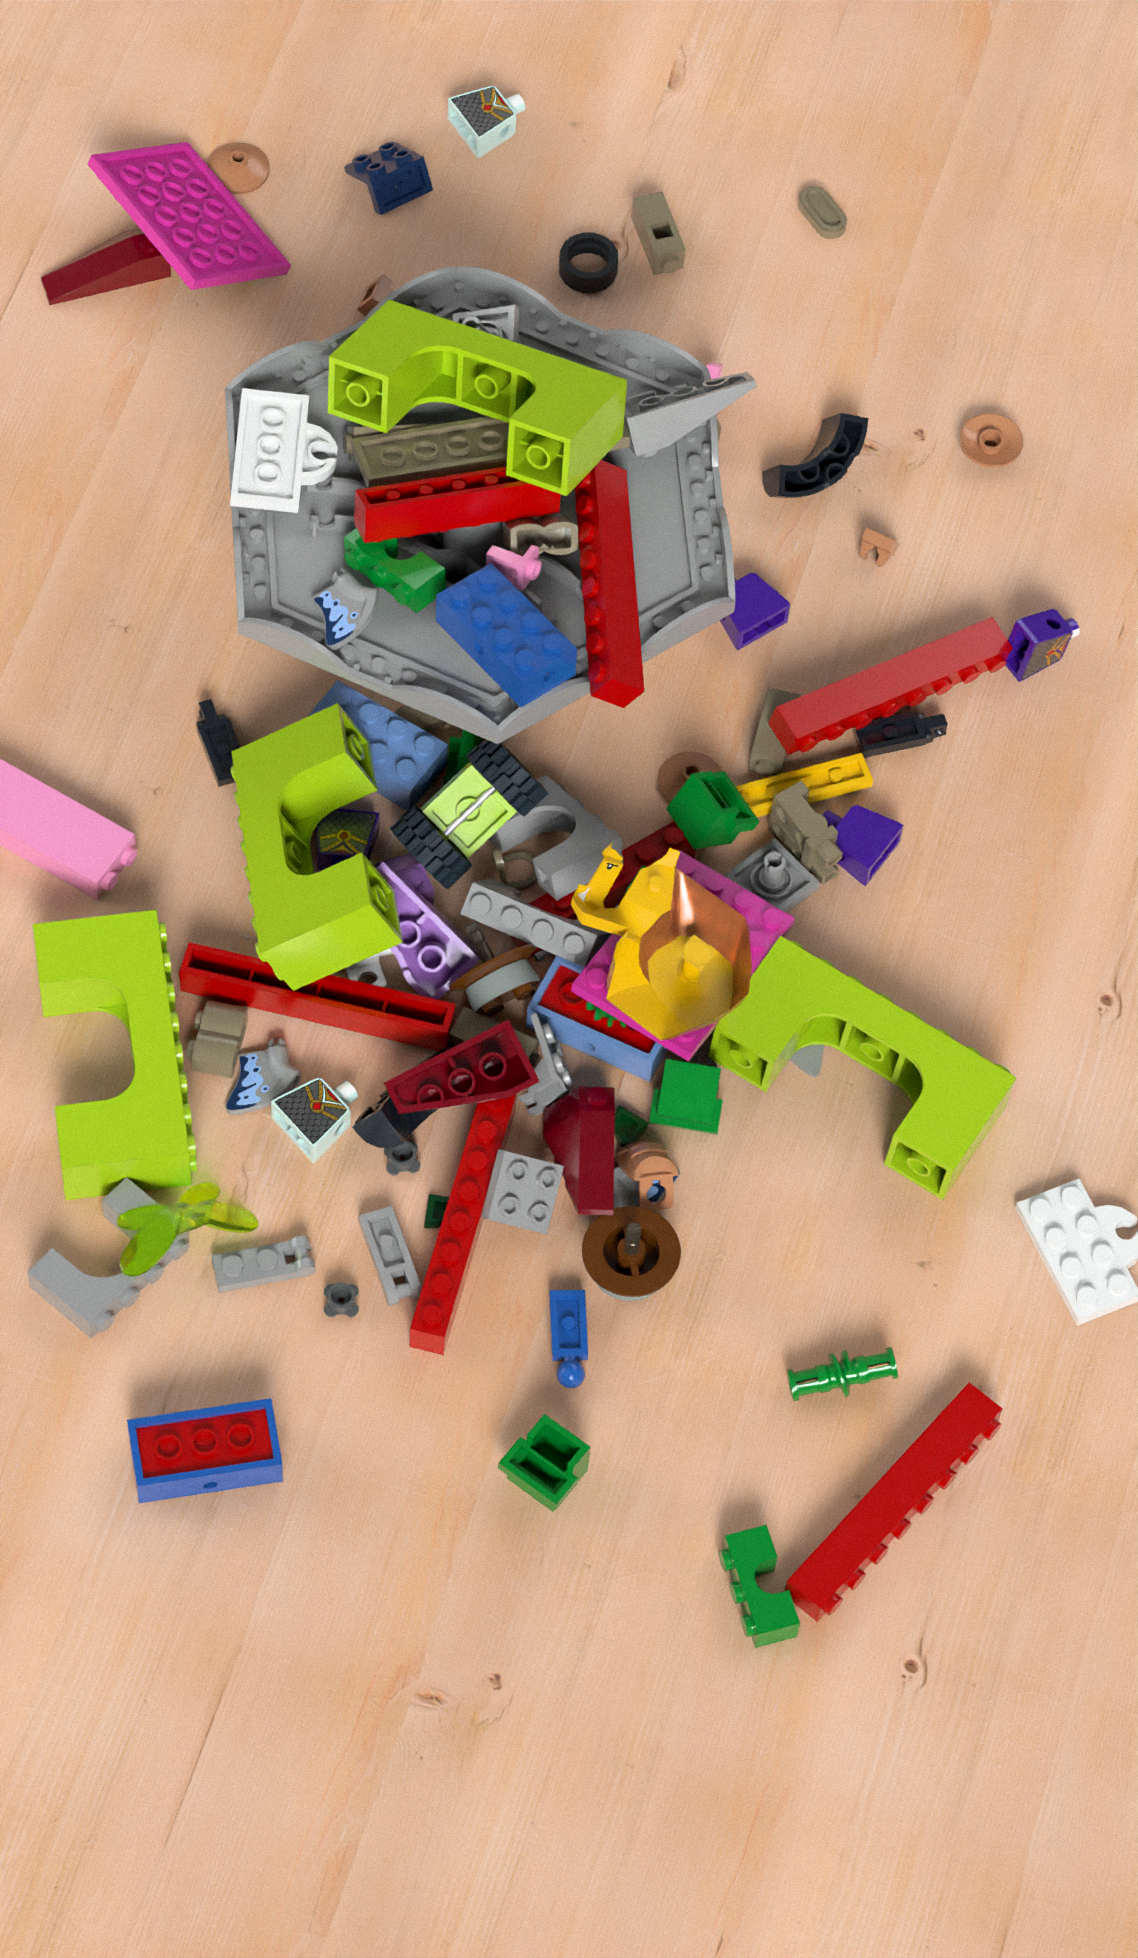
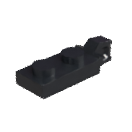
M212 699L199 702V714L202 721L196 722L197 733L217 785L221 787L234 783L235 781L231 774V767L233 766L232 751L241 747L230 718L226 717L225 714L217 715Z
M918 711L872 720L864 728L856 730L854 727L853 733L860 753L863 754L864 758L931 743L933 738L946 735L948 724L944 714L926 717L925 714H918Z

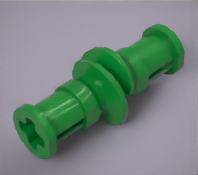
M892 1347L886 1348V1352L868 1356L860 1355L850 1360L847 1351L843 1350L840 1362L833 1353L828 1354L830 1363L828 1365L819 1364L815 1365L814 1368L793 1372L792 1369L786 1370L793 1401H798L799 1396L817 1392H830L835 1388H840L845 1397L850 1395V1386L853 1384L862 1385L870 1383L871 1380L889 1376L892 1379L898 1378ZM886 1363L888 1364V1365H885V1366L868 1369V1367H873V1366L882 1365V1364H886ZM817 1379V1381H813V1382H808V1383L799 1384V1385L796 1384V1383H801V1382H805V1381H810V1380Z

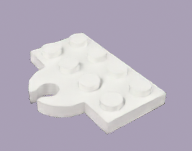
M242 388L230 506L298 513L301 485L317 484L326 480L334 472L337 459L331 457L337 456L338 447L329 432L320 426L307 423L309 395ZM315 452H324L330 457L324 460H320L315 458L312 454Z
M1080 1179L1016 1203L1015 1209L1077 1326L1138 1302V1287L1128 1270L1138 1261V1231L1129 1240L1121 1239L1116 1234L1118 1228H1132L1136 1225L1138 1218L1134 1214L1117 1206L1104 1205L1094 1207Z

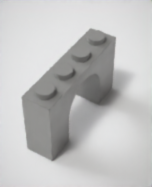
M544 775L537 780L549 794L525 817L517 811L488 840L504 853L530 837L543 832L562 831L570 833L571 836L564 842L532 859L539 886L558 901L575 891L579 884L586 885L589 883L604 859L602 852L611 843V848L623 858L621 851L623 841L615 830L611 831L603 824L598 815H592L587 811L579 799H573L560 783L556 784L548 776Z
M492 878L472 882L460 913L583 967L588 965L612 935L611 933L582 925L579 919L564 918L534 907L519 899L522 891Z
M127 1177L102 1200L103 1216L127 1235L138 1249L135 1260L126 1270L111 1277H93L81 1272L54 1248H51L27 1271L29 1287L89 1338H92L99 1331L104 1332L114 1322L115 1315L123 1307L129 1308L138 1299L140 1291L148 1283L154 1284L164 1273L165 1267L173 1259L175 1261L179 1260L189 1248L188 1228Z

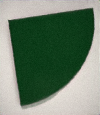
M619 1105L615 1111L614 1136L623 1148L640 1139L648 1128V1122Z
M429 1194L424 1228L441 1227L449 1197Z

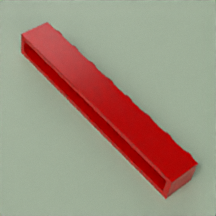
M600 460L575 487V510L578 523L586 650L589 669L588 678L590 682V695L592 697L625 708L645 692L627 471Z
M990 617L781 704L775 708L768 724L788 755L799 750L801 753H804L825 739L833 741L851 728L855 727L856 730L864 728L877 717H890L899 708L908 704L910 707L916 706L924 701L927 696L934 693L942 695L949 691L953 685L960 682L968 684L984 672L990 671V673H994L1006 665V659L1013 647L994 618Z
M188 942L179 970L181 992L439 1051L449 1044V1033L455 1024L456 1004L333 975H328L293 991L284 980L280 981L276 977L273 968L267 961L262 962L260 958Z
M517 1094L510 1098L478 1102L411 1323L409 1347L444 1355L484 1218H481L497 1152L498 1149H505L514 1119Z
M969 1382L786 1581L784 1591L789 1590L793 1603L816 1622L825 1613L829 1616L832 1615L843 1601L841 1595L848 1588L854 1590L858 1587L866 1576L864 1570L871 1562L877 1565L885 1557L889 1550L887 1545L894 1537L900 1540L912 1525L910 1522L911 1518L917 1512L920 1515L924 1514L935 1499L932 1495L939 1488L945 1490L953 1482L957 1475L955 1470L961 1463L968 1465L979 1452L977 1446L984 1438L990 1441L996 1435L1002 1425L999 1419L1003 1408Z

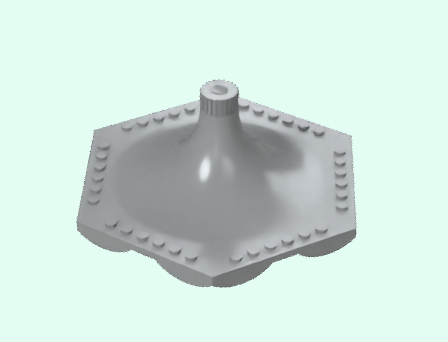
M447 267L431 271L409 281L384 298L363 320L323 341H303L270 353L241 372L225 387L230 493L232 490L242 388L309 395L307 423L320 426L329 432L338 447L337 456L331 457L337 459L334 472L326 480L317 484L301 485L298 513L231 506L238 633L499 744L590 693L579 540L578 550L570 554L553 555L545 551L539 554V561H541L542 566L538 577L534 581L531 580L526 588L520 591L577 648L576 675L532 702L520 707L436 622V599L421 611L415 613L406 605L399 604L394 596L383 588L376 587L368 577L360 571L352 569L346 563L344 558V537L356 528L354 524L355 490L364 489L367 486L357 462L349 460L348 454L344 453L343 435L348 433L347 426L364 425L327 413L329 356L388 300L453 321V314L515 305L519 309V344L626 379V397L656 390L657 395H666L674 391L675 386L683 384L701 388L703 387V382L711 379L708 368L700 361L663 339L634 330H602L559 312L542 295L525 284L501 273L478 267ZM429 402L412 408L397 424L429 423L437 425L486 417V415L450 403ZM716 414L670 446L659 449L660 452L654 456H635L630 448L609 451L601 459L627 471L642 663L732 614L735 609L733 554L728 519L723 506ZM315 452L312 454L315 458L320 460H324L330 457L324 452ZM575 488L567 496H560L559 513L553 514L565 515L578 526L575 510ZM503 522L483 524L478 527L451 529L446 532L419 534L414 537L397 538L398 557L395 559L405 560L413 557L420 551L424 552L445 568L447 589L485 567L486 553L492 545L507 550L503 545ZM340 569H346L350 574H353L362 586L378 588V607L371 622L358 636L344 646L330 651L327 649L325 641L324 618L312 602V597L334 585L332 575L335 571L340 575Z

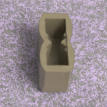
M548 514L537 520L532 517L503 522V545L507 550L524 556L531 545L539 547V554L544 551L553 555L570 554L578 550V526L569 517L561 514Z
M207 1000L204 1010L198 1009L194 1029L199 1031L196 1039L190 1038L186 1058L191 1059L192 1071L227 1078L233 1077L247 1028L248 1008Z

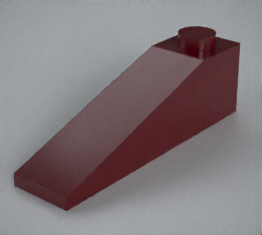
M139 228L123 232L42 276L41 282L49 305H54L171 277V265Z
M506 1020L384 1082V1085L398 1113L405 1114L510 1098L540 1081L509 1020Z
M579 1086L543 1111V1140L554 1156V1164L564 1166L562 1175L565 1180V1188L578 1214L613 1215L614 1087Z

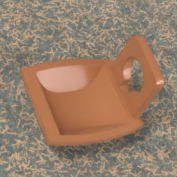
M640 1140L624 1146L616 1153V1159L621 1170L633 1181H638V1207L655 1211L669 1209L673 1206V1176H679L675 1161L666 1152L663 1145L649 1140ZM653 1180H659V1184L665 1189L664 1196L656 1202H651L646 1197L647 1191L653 1186Z

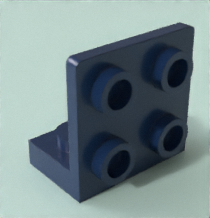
M395 142L385 143L379 147L378 151L369 155L357 156L352 160V163L344 166L347 174L367 184L374 210L379 215L433 191L424 157Z

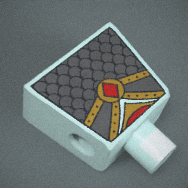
M489 86L448 98L447 119L475 156L480 158L515 134L516 114L525 111V103L519 94L505 99L496 87Z
M316 1078L272 1100L271 1118L310 1161L314 1163L351 1125V1111L347 1105L357 1099L358 1094L348 1081L343 1082L332 1090L322 1078Z

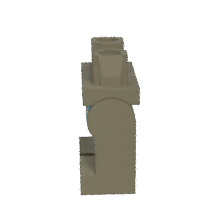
M801 780L774 796L768 829L797 861L810 873H813L821 884H824L838 875L839 869L835 864L842 859L843 853L836 845L838 831L833 825L828 827L825 817L814 812L808 804L809 789Z

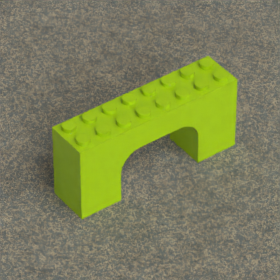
M388 300L329 356L327 413L384 433L392 429L412 408L429 402L450 403L509 423L506 475L567 496L623 437L627 380Z
M336 703L232 751L233 766L231 767V774L237 791L234 792V797L240 809V816L237 817V820L243 832L244 840L241 841V847L247 859V866L244 867V870L250 882L251 891L248 892V898L254 909L252 925L258 938L255 948L261 961H267L273 968L276 977L280 981L284 980L294 991L402 943L403 939L395 891L363 853L314 873L310 840L317 824L330 812L378 790L370 742L342 707Z
M157 910L32 924L43 1017L94 1011L105 1012L117 1017L128 1030L134 1068V1078L130 1086L114 1098L54 1106L65 1200L108 1195L126 1177L143 1191L191 1185V1172L197 1171L196 1147L191 1127V1109L187 1097V1080L183 1068V1051L179 1039L178 1014L175 1010V992L171 980L170 955L167 951L165 922L158 923Z
M782 936L778 938L752 974L749 993L743 1002L716 1024L708 1058L765 1093L790 1058L798 1050L810 1045L833 1047L892 1082L907 1094L912 1108L893 1135L884 1165L942 1200L946 1197L1006 1108L1017 1078L1006 1067L990 1062L982 1057L976 1049L969 1046L965 1047L952 1039L946 1031L935 1029L922 1021L916 1013L905 1011L895 1005L886 995L875 993L865 987L856 977L845 975L835 969L826 959L815 957L805 951L799 943L792 940L789 941Z

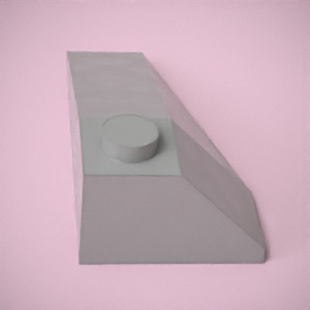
M748 372L706 380L701 388L683 384L675 386L674 391L666 395H657L656 390L626 397L624 425L630 435V450L635 456L640 455L641 457H650L660 452L659 449L670 446L757 387L755 379Z

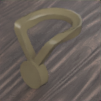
M500 849L492 850L496 870L499 871L501 883L522 891L532 887L538 881L532 860L535 858L533 855L526 852H514L502 857ZM523 859L532 864L533 873L528 879L515 882L506 881L505 862Z

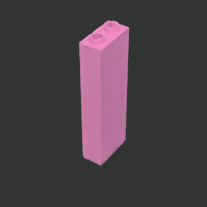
M0 759V845L96 900H99L105 891H111L117 883L118 874L125 866L129 867L137 856L135 834Z

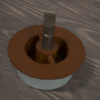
M477 921L465 927L483 964L455 980L449 986L451 992L466 990L472 1010L479 1014L484 1012L486 1017L493 1016L505 1009L503 1004L514 998L519 1002L536 993L534 986L541 979L527 960L535 951L536 946L533 944L523 945L494 957Z
M637 1206L614 1208L613 1215H600L588 1227L582 1243V1259L590 1277L606 1294L624 1301L642 1300L663 1288L675 1275L681 1258L679 1238L671 1224L656 1212Z

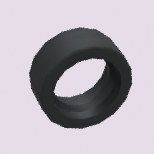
M582 232L571 236L564 242L559 255V275L568 287L581 293H597L613 284L618 272V250L612 241L594 232ZM583 253H592L603 258L607 262V266L596 272H583L572 266L570 260Z

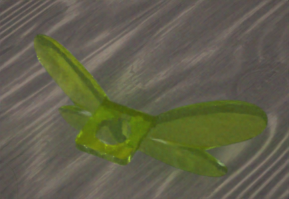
M212 1182L199 1183L189 1188L178 1202H175L173 1205L142 1206L129 1210L117 1218V1226L121 1229L139 1230L121 1255L119 1261L120 1270L129 1277L146 1273L166 1254L176 1236L204 1225L228 1232L248 1233L258 1227V1220L250 1211L242 1207L215 1201L221 1191L218 1185Z

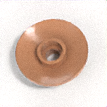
M247 143L224 145L214 151L208 161V167L229 192L234 194L248 193L258 189L265 183L269 175V161L266 155L259 148Z
M986 413L974 416L964 424L960 433V446L964 454L971 461L985 467L1006 466L1019 457L1023 448L1024 440L1020 428L1012 420L999 414Z
M677 753L662 764L658 773V787L662 796L670 803L690 777L687 775L688 773L720 772L722 770L712 758L702 753Z

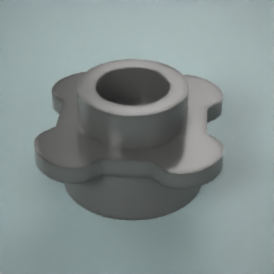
M405 1141L404 1144L397 1147L384 1148V1155L388 1158L386 1171L393 1176L398 1175L399 1172H418L421 1164L416 1158L417 1144L412 1141ZM404 1156L405 1160L401 1161L399 1157Z
M342 1282L327 1285L324 1288V1295L327 1297L324 1313L328 1317H335L336 1315L356 1316L359 1312V1307L356 1305V1297L359 1294L357 1286ZM343 1298L345 1301L339 1303L338 1299Z

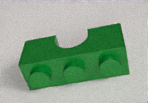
M357 528L344 537V558L346 563L352 569L358 570L368 577L376 587L383 588L394 596L399 604L406 605L415 613H418L436 599V594L446 589L445 568L424 552L420 551L413 557L405 560L395 559L398 557L397 538L381 542L364 543Z
M767 1525L725 1535L723 1547L719 1550L721 1566L724 1571H730L733 1580L730 1583L733 1601L735 1604H741L744 1613L741 1616L744 1634L746 1637H752L755 1648L795 1638L800 1627V1621L789 1590L775 1594L767 1593L760 1589L755 1581L760 1575L775 1571L778 1558Z

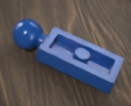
M550 1290L549 1308L552 1361H563L557 1369L559 1383L566 1388H576L582 1384L585 1378L584 1367L578 1361L588 1360L585 1290Z

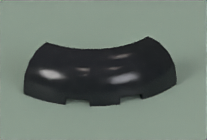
M839 413L822 420L818 440L813 450L798 465L780 464L762 471V483L767 495L775 498L806 497L818 493L839 481L848 472L847 469L852 464L854 458L860 454L865 441L869 418Z
M453 1042L448 1044L423 1062L455 1047V1044ZM386 1089L379 1095L381 1099L375 1104L376 1109L373 1110L371 1106L366 1108L355 1121L352 1128L366 1143L378 1148H394L404 1144L411 1133L438 1109L399 1114Z

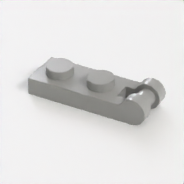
M389 1206L358 1215V1222L383 1288L387 1305L398 1304L399 1299L409 1296L412 1299L420 1297L422 1287L393 1207ZM404 1275L406 1283L395 1286L393 1278Z
M296 1236L286 1242L212 1255V1265L218 1292L232 1291L313 1274L316 1268L314 1260L309 1257L308 1253L311 1249L309 1238L307 1236ZM295 1256L296 1261L294 1263L286 1264L285 1257Z

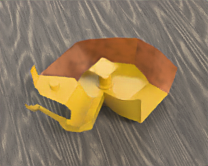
M611 843L602 852L604 859L588 885L579 884L571 901V906L582 925L622 937L616 944L607 977L608 993L606 999L659 1040H670L705 1028L721 1020L737 1008L749 993L752 960L750 934L746 918L677 869L676 863L680 852L669 848L667 854L662 859L639 871L618 908L605 909L603 901L623 867V858L611 848Z

